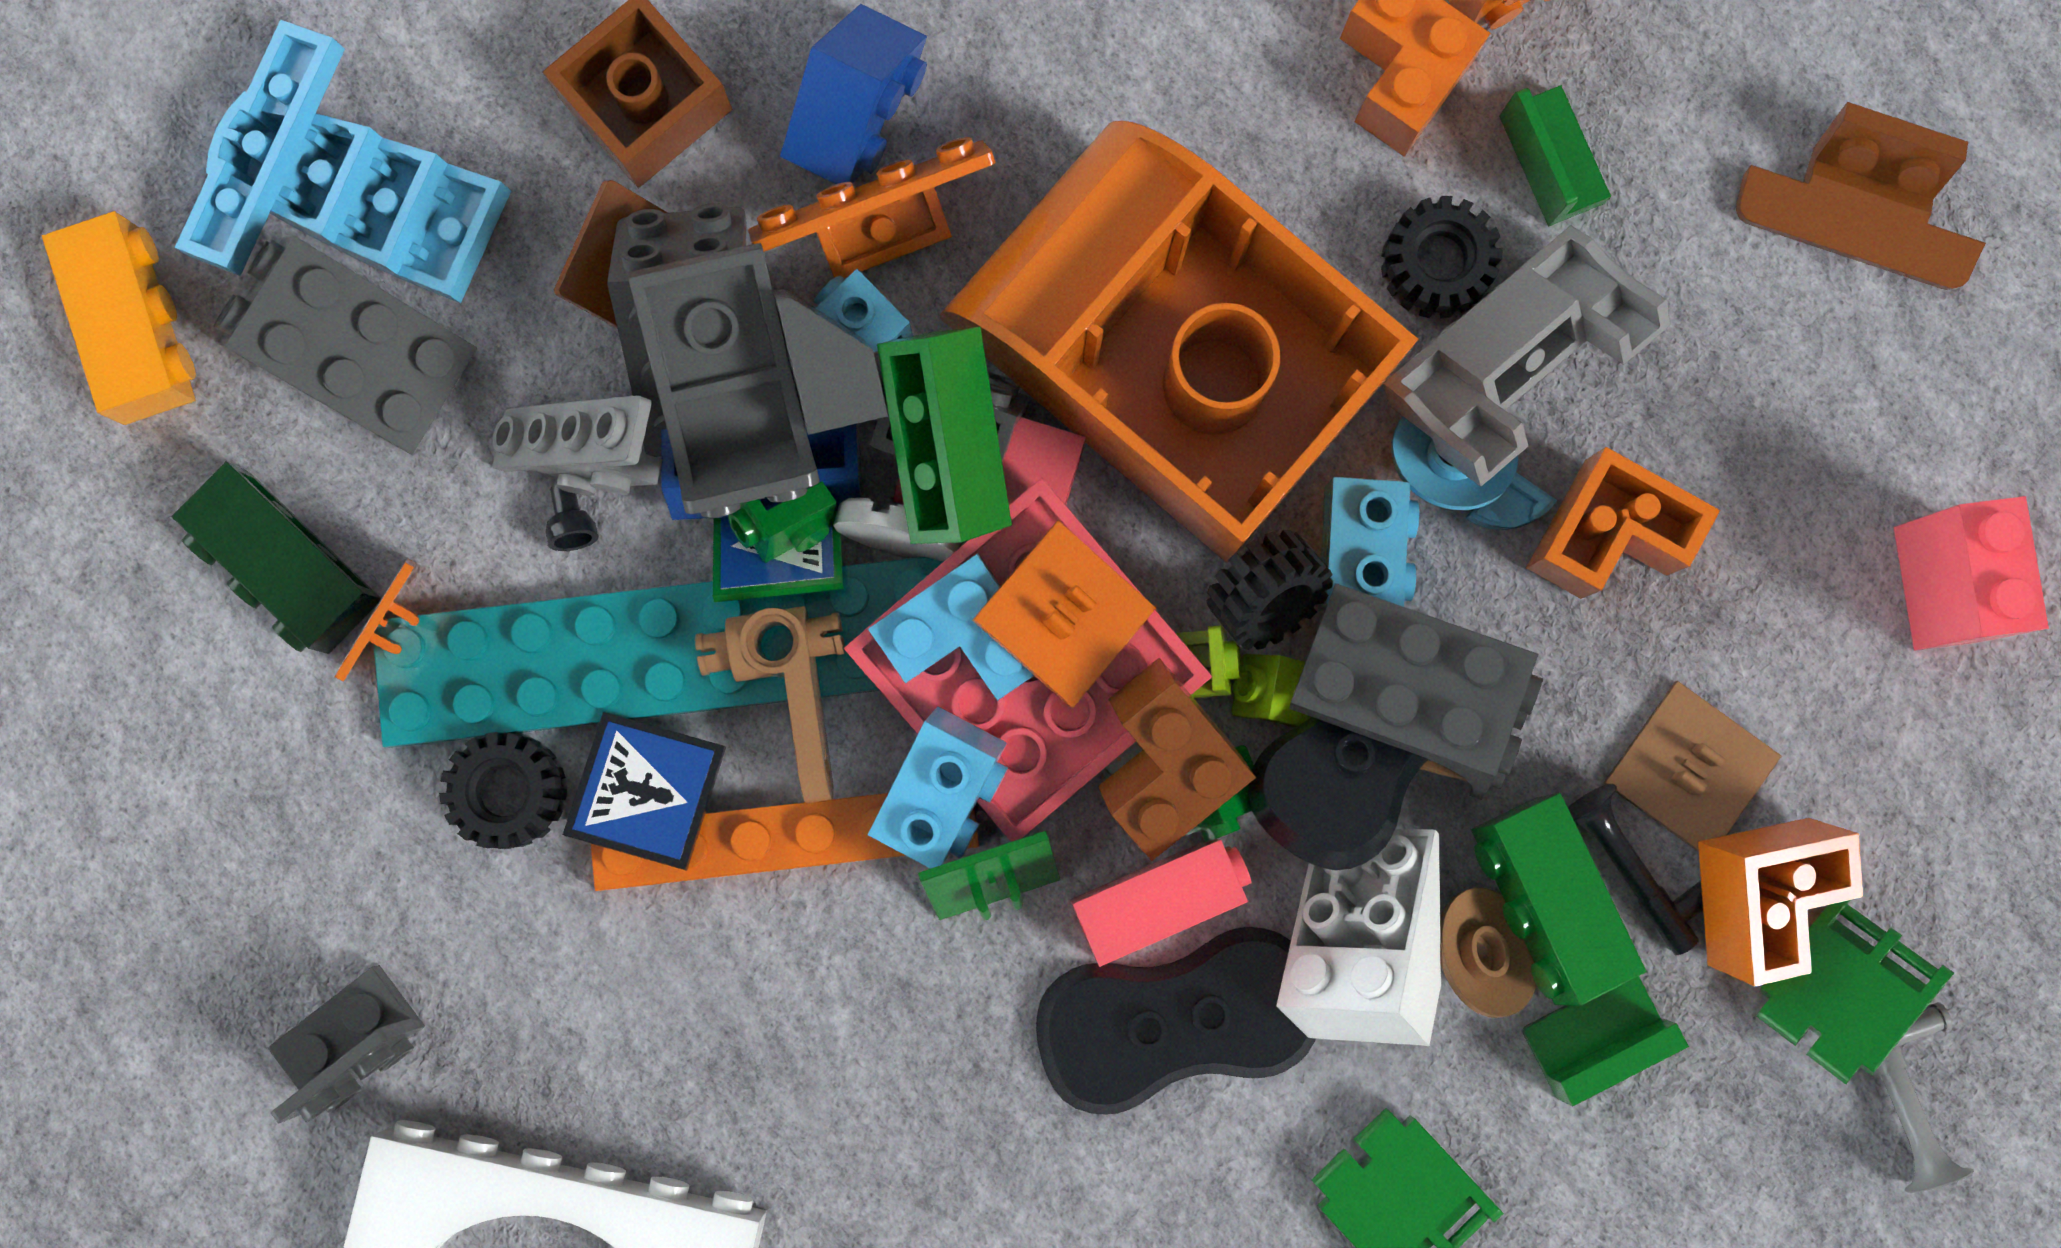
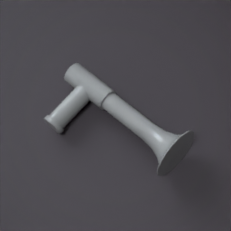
M1939 1002L1925 1009L1876 1070L1877 1074L1882 1077L1913 1154L1915 1173L1912 1183L1905 1188V1191L1908 1193L1923 1192L1953 1184L1967 1178L1974 1172V1169L1962 1168L1954 1163L1940 1147L1906 1070L1907 1064L1899 1048L1903 1044L1930 1034L1952 1029L1951 1016L1945 1006Z

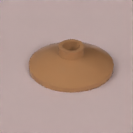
M1472 888L1452 897L1441 913V966L1455 994L1470 1009L1491 1018L1510 1016L1521 1011L1529 1003L1535 992L1536 983L1531 973V964L1534 961L1524 940L1515 936L1504 918L1502 906L1505 904L1503 896L1491 889Z

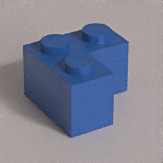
M859 4L811 47L780 157L834 184L852 182L853 184L864 171L872 174L880 163L887 145V139L880 136L884 121H889L893 117L904 95L912 97L916 93L924 78L927 62L921 60L920 57L927 36L863 4Z

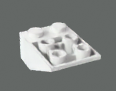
M1395 829L1390 841L1378 855L1352 869L1330 870L1309 863L1276 1006L1308 1038L1430 1046L1441 988L1439 834L1433 829Z

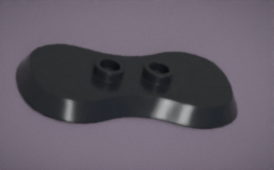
M1310 717L1298 727L1274 740L1259 755L1252 769L1256 778L1249 783L1248 787L1250 808L1263 829L1278 844L1293 855L1321 868L1330 870L1352 869L1368 862L1386 847L1397 827L1406 790L1415 774L1429 759Z
M1242 927L1226 931L1214 937L1193 953L1172 963L1153 967H1134L1113 963L1099 967L1098 963H1091L1073 968L1059 976L1047 988L1041 998L1036 1021L1038 1048L1044 1070L1052 1087L1063 1101L1075 1109L1091 1114L1108 1115L1130 1110L1142 1104L1171 1083L1187 1077L1203 1074H1221L1243 1078H1265L1287 1071L1298 1064L1309 1053L1316 1038H1308L1276 1006L1291 940L1269 929Z

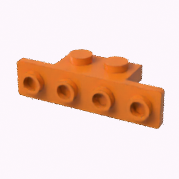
M963 137L949 141L935 150L937 154L935 158L913 165L910 159L897 161L879 169L876 172L877 180L854 188L852 182L836 184L819 192L816 196L818 202L795 211L792 205H783L762 213L757 217L758 225L748 229L751 243H761L763 252L816 232L833 277L842 276L846 278L856 269L862 272L951 238L952 235L935 187L996 163L992 150L983 140L973 143L971 137Z

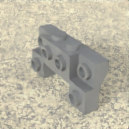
M1570 225L1509 278L1495 285L1484 299L1459 320L1445 327L1440 336L1382 384L1390 407L1433 439L1437 454L1481 487L1528 447L1523 423L1505 410L1586 341L1622 365L1626 364L1671 325L1667 299L1627 274L1600 248L1594 239Z

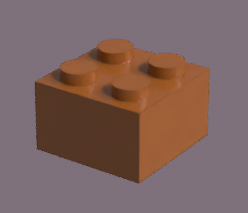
M628 0L542 71L558 98L638 189L733 110L723 84L649 0Z

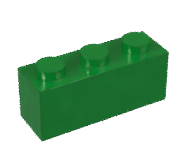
M981 327L929 332L877 344L910 544L962 543L1012 526Z
M1561 793L1536 797L1471 829L1477 842L1474 846L1477 862L1486 876L1495 880L1505 900V904L1502 906L1504 918L1515 936L1524 940L1534 961L1531 964L1533 979L1542 994L1548 999H1552L1554 1005L1582 1006L1647 972Z

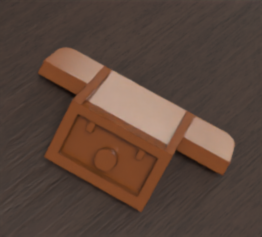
M1850 102L1844 105L1813 148L1803 182L1750 165L1743 175L1736 203V213L1739 219L1748 225L1943 290L1958 288L1968 282L1986 244L1985 242L1928 224L1934 198L1966 161L1968 141Z

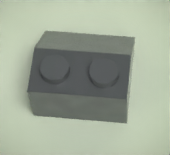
M786 289L773 290L794 385L808 435L887 417L888 414L884 400L886 396L878 351L873 352V349L862 337Z

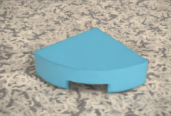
M1516 472L1510 486L1498 499L1486 506L1472 509L1465 519L1488 529H1515L1540 518L1553 507L1557 500Z

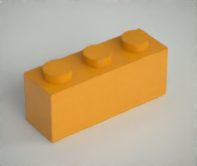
M112 211L41 235L97 413L120 424L127 425L196 401L190 380L196 377L195 367L186 348L177 342L171 322L177 320V311L169 292L163 285L158 283L153 264L158 263L159 256L149 232L144 227L136 226L116 211Z

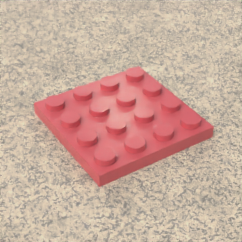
M1042 477L1009 505L1012 526L968 540L843 648L917 734L924 721L938 706L1007 743L998 762L1008 767V770L991 802L989 803L979 798L977 803L1011 842L1022 839L1136 742L1123 727L1108 700L1112 695L1158 658L1164 662L1191 695L1212 678L1211 673L1155 609L1074 708H1070L1035 676L997 701L960 646L907 683L903 681L868 628L977 553H979L998 583L1002 585L1058 520L1144 597Z

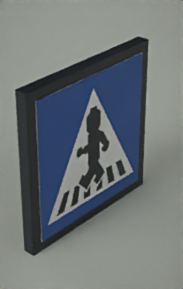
M603 712L562 835L687 871L726 747Z

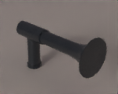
M1606 784L1583 795L1568 807L1575 824L1589 831L1600 843L1637 896L1638 903L1673 954L1681 955L1697 945L1699 939L1687 922L1703 910L1701 880L1672 901L1665 889L1659 886L1615 820L1611 800L1617 786L1615 784Z

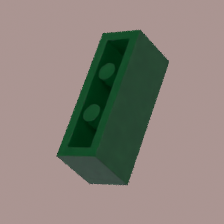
M227 461L171 516L187 532L182 538L185 546L205 563L213 565L217 561L233 576L227 582L228 587L251 607L257 609L262 604L277 619L272 625L273 630L287 644L299 652H302L307 647L311 650L330 654L382 599L249 471Z

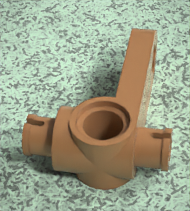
M801 606L788 609L767 608L755 614L726 618L725 631L710 634L699 633L695 636L697 651L701 650L702 653L716 651L712 655L697 657L701 674L704 676L710 675L713 672L731 670L736 682L773 676L784 677L798 776L805 803L832 800V769L815 657L845 654L843 637L841 638L840 635L824 637L829 633L843 632L839 613L809 618L806 607ZM787 626L793 636V646L790 653L781 660L769 661L764 656L761 648L764 634L772 627Z

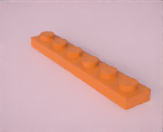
M888 793L839 798L813 803L804 802L707 813L704 816L687 871L591 844L595 891L906 855L868 836ZM974 807L969 816V819L977 822L976 811ZM978 829L967 849L979 847Z

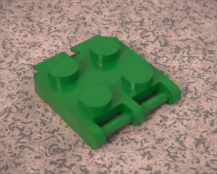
M1851 900L1829 904L1808 929L1811 973L1763 984L1760 992L1769 1000L1756 1016L1794 1046L1798 1044L1809 1029L1818 1035V1040L1806 1055L1844 1084L1850 1081L1859 1068L1872 1076L1954 974L1945 965L1937 969L1899 941L1902 937L1899 932L1892 927L1886 932L1848 905ZM1842 915L1878 942L1876 946H1872L1836 920L1838 916ZM1889 952H1893L1929 978L1930 981L1927 985L1887 957Z
M1387 1108L1354 1138V1141L1368 1154L1360 1164L1343 1149L1312 1179L1313 1183L1326 1196L1317 1206L1356 1248H1431L1433 1245L1436 1248H1460L1489 1218L1495 1223L1504 1214L1414 1117L1410 1115L1401 1123ZM1476 1204L1480 1209L1447 1240L1444 1234Z

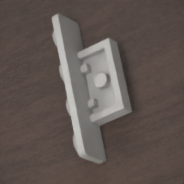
M636 395L507 408L494 430L492 443L495 455L492 466L494 469L504 472L538 471L558 478L557 488L586 496H593L596 489L626 495L629 494L630 486L657 485L662 459L641 452L651 408V400Z

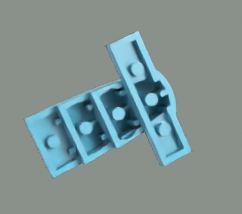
M280 20L247 92L243 91L233 102L215 129L208 151L207 179L174 248L189 257L241 276L270 213L292 227L359 261L425 290L461 303L510 196L511 190L501 181L448 164L436 153L383 138L370 127L316 114L345 48L332 37Z

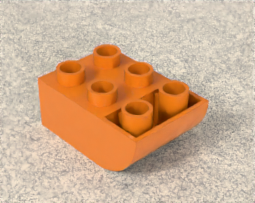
M1123 120L1113 121L1103 129L946 306L939 317L953 330L981 327L985 358L1018 384L1073 433L1086 437V444L1226 563L1229 562V558L1240 550L1419 340L1212 165L1171 138L1146 126Z

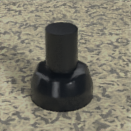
M556 485L552 486L550 493L555 515L547 521L546 525L548 547L555 551H573L595 543L599 537L596 523L586 511L579 509L577 494L561 490Z

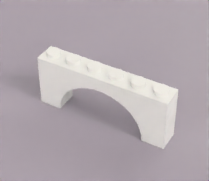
M400 1120L396 1121L395 1128L389 1127L370 1137L344 1248H441L454 1234L487 1220L511 1216H539L557 1219L581 1227L600 1237L614 1248H759L767 1210L752 1207L753 1199L740 1193L715 1191L714 1198L688 1193L690 1185L677 1179L651 1177L650 1184L624 1179L626 1170L614 1165L588 1163L586 1170L561 1165L562 1156L551 1151L528 1148L524 1149L522 1156L498 1151L499 1142L488 1137L464 1134L459 1136V1141L457 1142L435 1137L436 1128L431 1125L416 1121Z

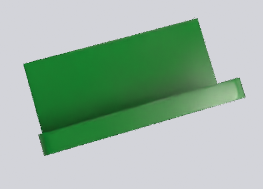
M1562 85L1532 96L1529 88L1515 92L1499 117L1548 227L1605 204L1611 198V194Z
M1639 976L1582 1006L1565 1005L1524 1026L1522 1030L1555 1097L1572 1107L1689 1047L1678 1024L1660 1018Z

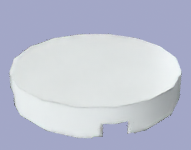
M848 498L841 502L833 524L837 532L849 539L881 551L908 558L927 557L944 562L962 546V543L910 544L904 505H890L889 510L881 509L876 512L872 511L874 502L870 501L871 499Z

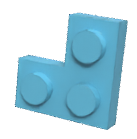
M979 553L868 628L905 683L959 646L997 701L1034 676L972 621L1001 587Z

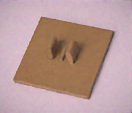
M1675 681L1603 783L1605 785L1615 784L1617 786L1616 793L1699 852L1698 841L1728 834L1782 756L1682 683Z

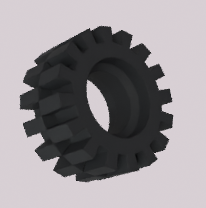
M1441 196L1438 202L1433 204L1431 197L1421 200L1414 210L1410 207L1402 214L1390 232L1381 257H1385V261L1381 266L1382 278L1389 276L1391 282L1387 286V290L1392 297L1399 293L1404 298L1400 306L1407 311L1414 305L1421 308L1419 313L1421 317L1430 318L1434 312L1440 313V319L1452 317L1458 310L1463 313L1471 308L1496 279L1500 270L1496 266L1502 260L1503 248L1495 247L1500 234L1497 227L1491 230L1487 229L1485 224L1491 217L1484 210L1478 216L1469 211L1474 203L1463 199L1459 206L1452 205L1453 196ZM1434 236H1444L1456 242L1464 256V265L1461 273L1447 280L1435 279L1426 274L1418 261V249L1424 240Z
M1282 530L1279 536L1275 531L1267 533L1262 544H1259L1256 539L1246 545L1248 552L1241 557L1236 552L1229 558L1228 561L1232 566L1229 569L1220 568L1214 576L1219 583L1212 584L1208 588L1207 594L1210 598L1206 600L1207 606L1238 646L1241 645L1245 650H1250L1253 646L1256 650L1264 649L1269 640L1275 645L1284 640V633L1288 630L1294 634L1302 628L1299 622L1303 618L1311 620L1318 612L1314 606L1324 604L1329 596L1325 591L1331 589L1333 585V580L1330 578L1333 575L1331 570L1297 532L1293 534L1291 530Z
M494 732L486 733L484 738H472L464 743L467 748L463 752H454L449 761L454 763L450 771L443 770L440 782H447L446 793H439L440 804L448 805L450 813L444 816L449 825H457L460 829L457 834L464 840H473L477 842L476 846L487 849L524 847L532 844V840L536 838H543L551 831L548 827L551 822L559 821L563 813L562 810L558 809L560 801L567 798V789H562L561 779L566 778L563 767H557L553 761L557 757L550 749L540 746L541 742L518 734ZM500 766H511L517 769L523 775L527 784V797L524 804L518 811L508 816H498L490 812L481 798V786L484 778L490 771Z

